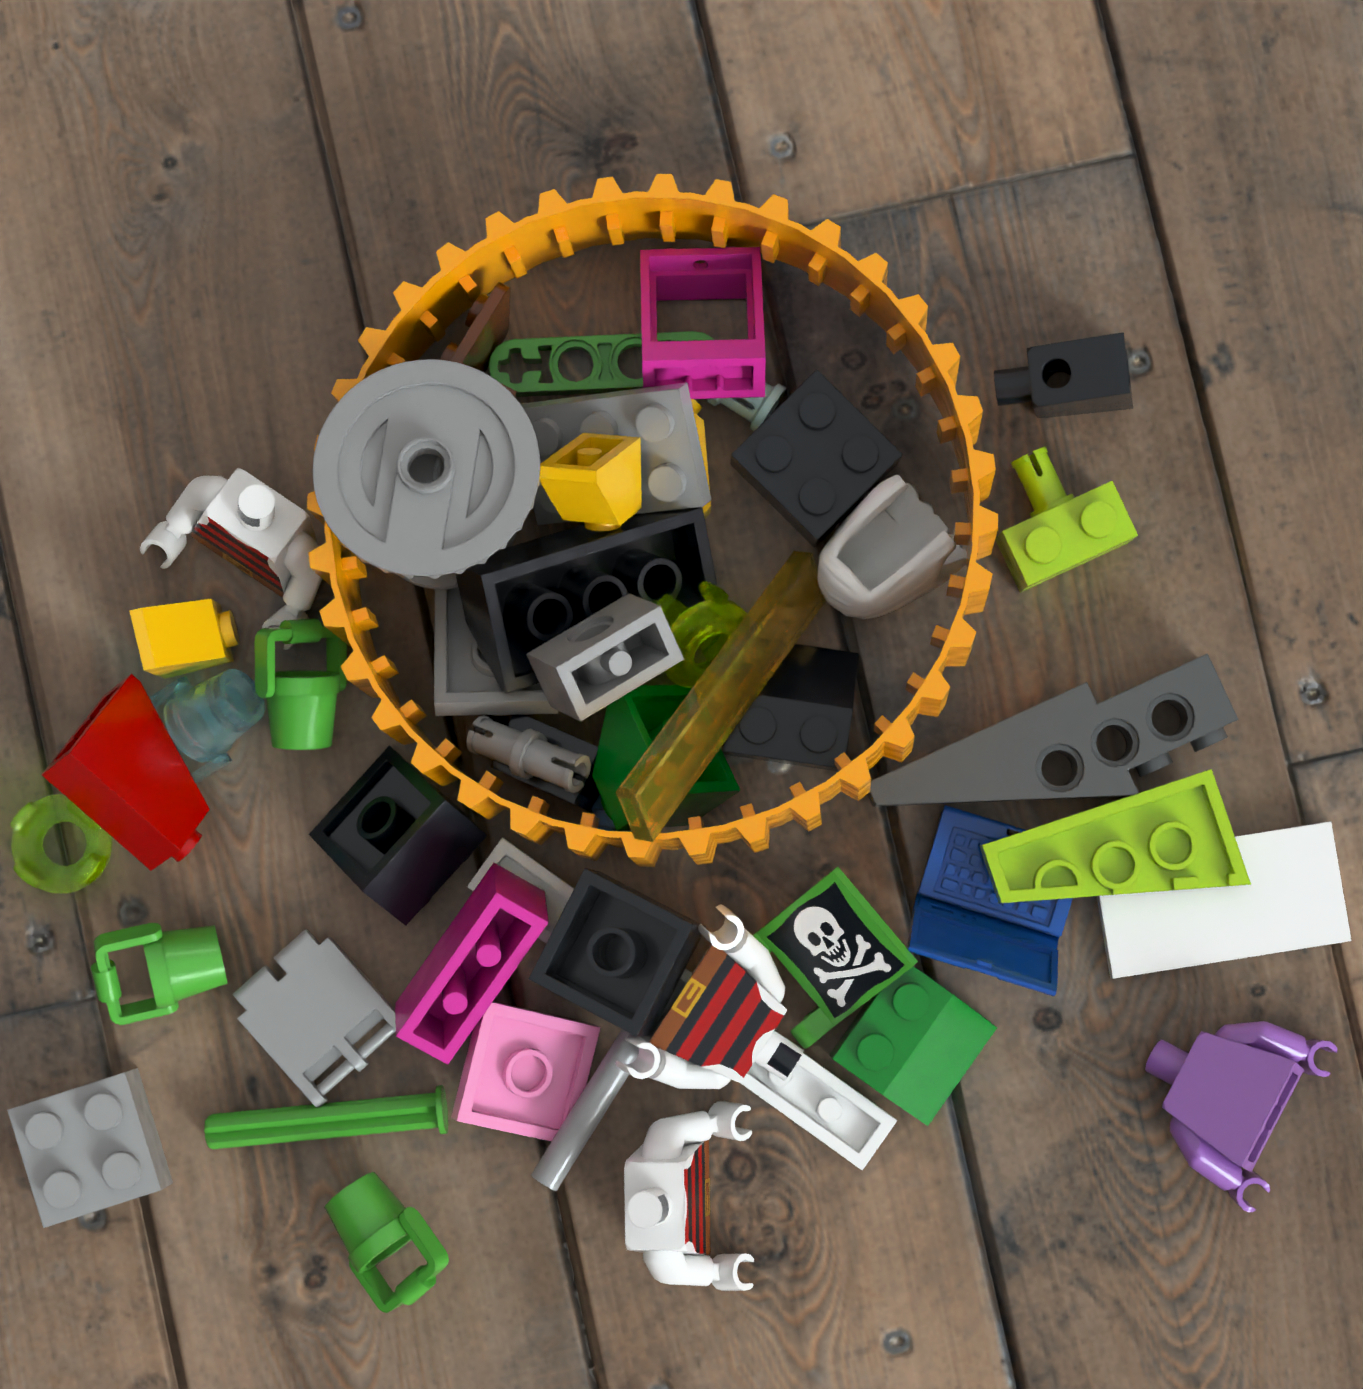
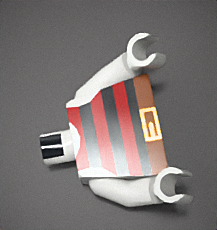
M237 468L228 480L222 476H199L193 479L166 515L167 521L158 523L141 543V554H144L151 544L158 545L165 551L167 559L160 567L165 569L174 562L187 544L185 534L191 533L192 538L281 596L286 605L267 619L262 625V629L279 627L284 620L309 619L305 611L311 608L322 578L310 568L308 553L319 547L310 516L302 508L240 468ZM284 644L283 649L287 650L294 644Z
M721 904L716 907L725 916L724 924L718 931L709 932L702 924L698 926L701 935L711 945L687 980L661 1024L651 1036L649 1042L634 1035L626 1037V1041L639 1047V1054L637 1059L631 1064H624L616 1060V1067L637 1079L651 1078L678 1089H721L731 1080L741 1083L754 1062L783 1081L787 1079L794 1069L804 1049L775 1031L787 1012V1009L781 1004L785 994V985L769 950L743 928L741 920L726 906Z
M717 1101L712 1105L708 1114L705 1111H697L661 1118L652 1123L643 1144L626 1160L624 1167L625 1245L627 1250L643 1253V1261L655 1280L670 1285L709 1286L712 1283L716 1289L721 1291H745L753 1287V1283H741L737 1276L740 1262H754V1258L746 1253L719 1254L713 1260L708 1256L711 1254L709 1139L711 1135L737 1141L748 1139L752 1135V1130L735 1127V1120L740 1112L750 1111V1106Z

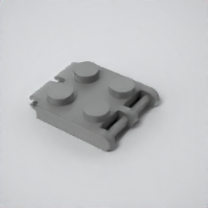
M305 929L273 957L287 973L281 980L266 965L236 990L233 996L246 1010L237 1019L315 1107H321L328 1101L325 1094L354 1068L359 1072L369 1064L366 1058L396 1032L395 1009L331 937H327L320 943L308 929ZM382 1019H385L387 1023L359 1049L354 1046ZM343 1055L346 1060L320 1084L316 1085L313 1081Z

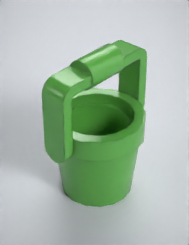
M316 618L284 620L279 627L260 629L254 641L255 691L260 698H266L272 747L291 750L331 747L337 693L343 691L347 684V678L340 667L347 659V644ZM321 638H326L327 671H275V641H282L284 644L319 642Z
M147 923L103 933L94 940L96 962L91 966V973L97 997L100 1002L107 1003L110 1019L118 1025L174 1013L179 1008V1000L227 984L215 925L162 932L160 924ZM143 945L154 998L120 1005L119 998L122 996L115 963L109 959L108 952Z
M375 1172L368 1173L345 1187L324 1207L349 1253L348 1259L351 1270L377 1308L382 1312L388 1313L403 1304L412 1305L436 1284V1275L448 1265L449 1257L446 1250L421 1214L413 1207L406 1208ZM412 1240L427 1261V1264L417 1267L396 1286L395 1292H393L376 1268V1265Z

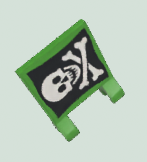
M836 867L753 934L770 953L773 952L818 1005L790 1032L804 1049L814 1044L834 1026L918 962L839 867Z

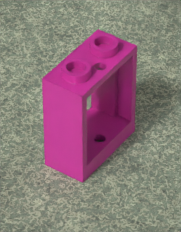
M760 247L640 250L643 388L687 382L691 399L765 397L766 356ZM698 260L706 261L704 263H696ZM746 299L747 339L657 341V301Z

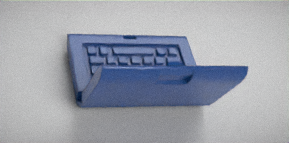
M944 805L916 894L907 949L911 953L963 969H971L997 977V979L1055 996L1058 984L1059 936H1062L1073 898L998 903L979 846L1010 836L1007 834L1008 829L1017 832L1025 831V829Z

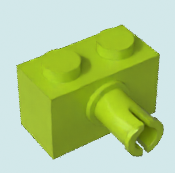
M1046 447L1034 450L1033 454L1029 456L1026 454L1011 462L1012 468L1016 470L1034 511L1030 513L1031 518L1003 530L995 539L1020 593L1128 544L1138 536L1113 481L1077 497H1074L1073 494L1067 495L1047 454L1048 450Z

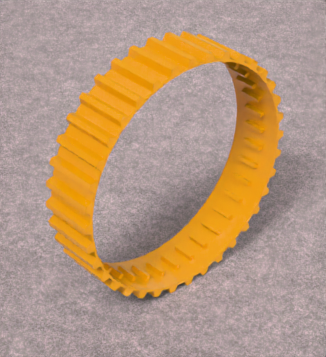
M656 174L648 192L633 191L622 193L612 176L597 179L592 198L580 199L568 204L555 189L540 193L538 213L527 216L516 223H513L500 211L485 218L486 239L477 242L467 251L449 242L436 251L441 269L440 272L432 276L423 287L403 281L393 292L401 311L393 318L386 330L365 328L358 342L369 357L362 366L357 379L336 380L331 394L337 402L351 388L371 374L395 364L418 360L435 340L439 342L444 337L446 328L457 317L472 307L481 293L487 295L498 282L504 284L515 277L518 279L528 274V270L543 262L561 256L566 258L575 255L574 252L592 246L612 243V246L624 244V241L644 238L663 239V242H675V239H698L713 242L715 247L726 248V245L734 247H760L763 260L771 263L778 260L808 273L810 282L817 286H820L823 282L846 296L850 300V310L858 317L865 313L887 333L886 346L890 351L895 354L901 350L918 371L916 373L915 387L919 395L922 397L930 393L943 417V419L938 420L937 425L939 442L942 444L951 441L960 466L958 470H951V494L964 492L968 523L955 522L953 540L956 545H967L966 577L950 574L946 596L961 598L959 609L950 630L938 625L935 626L930 645L938 647L942 651L925 679L914 672L906 683V690L915 695L910 704L893 723L882 715L874 723L873 730L880 737L853 761L850 760L845 752L835 758V766L839 772L830 779L808 791H805L801 782L792 785L789 789L793 799L776 808L756 814L752 803L740 807L743 815L742 819L724 825L705 828L701 816L688 818L689 830L669 833L651 832V823L648 820L635 819L634 832L598 829L600 819L595 814L582 812L580 825L552 819L546 816L550 804L543 799L532 796L528 808H525L496 795L504 782L487 770L479 783L465 775L453 764L462 754V751L445 738L436 748L417 724L427 714L412 699L402 705L389 678L399 674L394 662L385 655L379 658L377 656L369 630L377 628L379 625L376 615L367 607L362 608L359 579L367 578L366 565L354 553L345 548L331 531L321 513L315 491L308 493L307 510L324 525L326 543L308 553L310 568L331 586L335 596L332 601L319 611L323 625L353 649L350 656L340 666L347 680L371 698L381 699L371 717L381 731L403 746L417 742L411 764L421 773L441 786L448 785L459 779L461 781L457 799L459 802L488 820L506 809L510 812V829L538 845H542L554 832L566 836L568 849L583 859L597 861L606 847L610 845L617 848H625L628 857L639 867H655L662 849L678 850L685 848L697 865L713 862L717 844L728 843L741 838L754 853L769 849L770 829L784 825L793 819L808 832L822 825L821 804L831 800L840 792L859 801L870 792L871 777L869 769L874 767L883 756L902 763L912 752L915 735L910 726L918 714L939 716L946 705L950 685L942 676L944 668L946 666H965L976 636V631L964 620V615L983 612L993 573L976 563V560L991 555L998 531V513L980 506L981 502L989 498L996 468L994 454L973 449V445L978 439L983 410L978 396L957 395L955 387L960 361L957 349L953 343L932 345L926 334L928 305L919 294L903 299H898L893 291L887 287L888 262L879 254L874 253L857 261L851 254L841 249V227L826 219L812 230H809L802 224L789 220L788 199L775 194L760 208H757L747 203L736 202L734 200L732 184L729 181L715 179L706 194L701 195L691 192H679L672 174Z

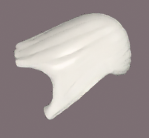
M896 474L873 488L845 518L824 546L819 555L818 585L827 603L845 616L859 619L876 618L905 606L948 581L950 574L955 575L967 563V552L963 549L962 545H956L953 540V534H948L949 528L938 515L934 514L932 505L926 501L919 500L918 490L912 484L905 483L900 475Z

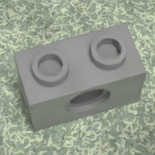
M629 593L526 654L550 706L580 722L684 660L661 606Z

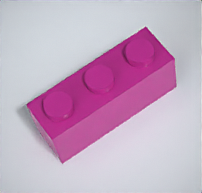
M493 862L396 1001V1037L448 1065L549 923L545 891Z

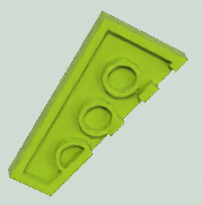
M1212 769L979 846L998 903L1251 885Z

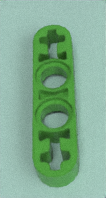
M696 331L657 333V341L714 340L706 333ZM642 333L524 338L504 341L495 348L490 356V374L498 382L517 391L516 397L597 394L643 388V378H628L622 374L618 367L619 357L622 352L631 347L642 348ZM575 349L588 353L593 360V370L590 375L584 380L577 382L564 378L558 368L562 356L568 351ZM551 350L549 368L553 380L552 383H541L543 378L542 370L524 372L522 382L512 383L508 373L500 372V365L510 363L511 354L521 353L524 363L542 364L539 352Z

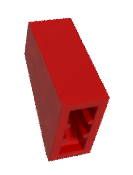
M133 674L126 677L100 699L42 773L46 780L150 871L170 857L177 862L181 861L190 853L202 837V834L196 828L210 809L142 683Z

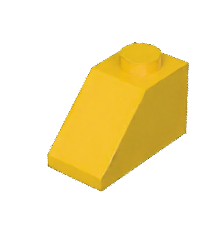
M582 433L540 463V483L562 520L584 522V527L592 531H612L620 528L625 521L642 508L640 437Z
M213 599L130 610L144 671L166 679L234 662L231 647L239 645L236 623L231 610L222 612L220 603Z

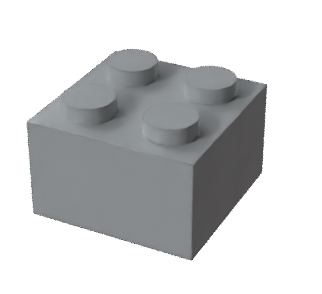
M138 1068L7 1110L43 1228L161 1191L173 1184Z

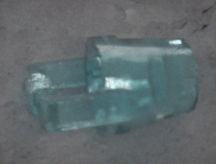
M227 669L196 685H191L188 677L184 676L149 697L156 711L158 706L166 702L164 706V726L182 759L184 756L181 751L201 763L208 762L193 773H190L196 784L232 762L230 755L226 752L232 748L233 743L263 718L265 712L264 699L257 695L255 682L246 673L238 669Z

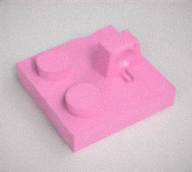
M493 1001L472 1031L451 1118L463 1123L552 1142L587 1085L601 1027Z

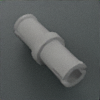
M482 715L473 722V725L484 730L485 734L481 735L470 729L467 734L466 745L469 752L476 755L480 754L508 765L511 773L521 778L529 779L535 776L558 785L573 794L577 793L584 786L582 781L572 778L573 773L588 779L591 768V761L588 756L581 753L577 754L549 743L545 734L533 729L521 732Z

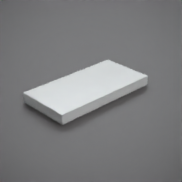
M1323 822L1235 836L1251 885L1097 896L1110 978L1115 979L1351 941L1332 823Z

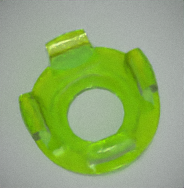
M707 581L701 582L699 586V591L706 601L688 608L671 595L666 594L657 603L662 608L684 660L664 672L674 683L682 687H703L726 676L744 657L752 637V624L748 614L736 602L728 600L729 596L716 584ZM700 646L707 661L695 664V652Z
M63 794L50 795L34 803L32 801L27 803L18 811L10 823V826L14 829L11 848L16 865L13 867V870L23 881L37 889L39 888L51 893L79 891L96 881L104 872L110 860L112 837ZM60 822H71L77 825L83 831L86 838V850L82 858L75 864L60 866L51 862L45 855L43 848L44 836L48 829Z

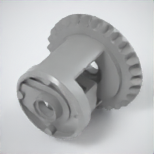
M435 359L414 360L395 364L371 374L351 388L339 400L328 415L318 436L313 458V485L319 508L327 525L341 544L354 553L363 563H369L384 573H395L402 579L420 587L442 590L458 588L455 573L462 574L471 566L485 564L487 559L495 552L513 545L517 531L522 530L529 511L534 507L535 496L540 485L541 459L537 437L527 413L514 395L501 383L486 373L461 363Z

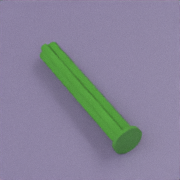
M438 1085L436 1086L435 1093L324 1103L321 1107H315L312 1104L211 1114L205 1120V1140L208 1148L222 1149L439 1128L440 1134H447V1099L444 1086Z

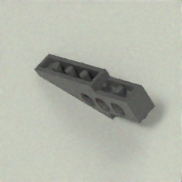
M1207 653L1098 704L1088 683L1085 682L872 780L870 792L867 795L873 807L1130 796L1138 793V790L1128 770L1135 767L1139 776L1142 777L1173 763L1169 751L1189 742L1194 752L1211 746L1228 737L1223 728L1224 726L1239 719ZM1160 702L1169 703L1179 713V728L1171 736L1158 732L1152 723V711ZM1106 727L1115 728L1125 738V752L1117 761L1104 758L1097 748V736ZM1051 752L1061 753L1071 764V777L1062 786L1050 784L1042 774V761Z

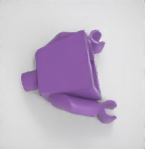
M1266 1021L1227 1024L1217 1030L1215 1035L1201 1031L1189 1053L1162 1039L1153 1048L1145 1067L1147 1073L1172 1085L1162 1108L1172 1115L1170 1133L1189 1166L1221 1190H1228L1233 1201L1247 1212L1256 1211L1251 1204L1243 1199V1191L1248 1185L1259 1184L1264 1190L1270 1192L1269 1184L1252 1170L1302 1073L1322 1077L1329 1076L1330 1072L1320 1070L1315 1066L1314 1054L1319 1048L1337 1053L1336 1045L1330 1041L1314 1039L1306 1041L1304 1036Z

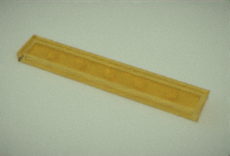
M793 551L617 789L616 794L634 839L650 842L656 839L826 602L818 585V569L812 552Z

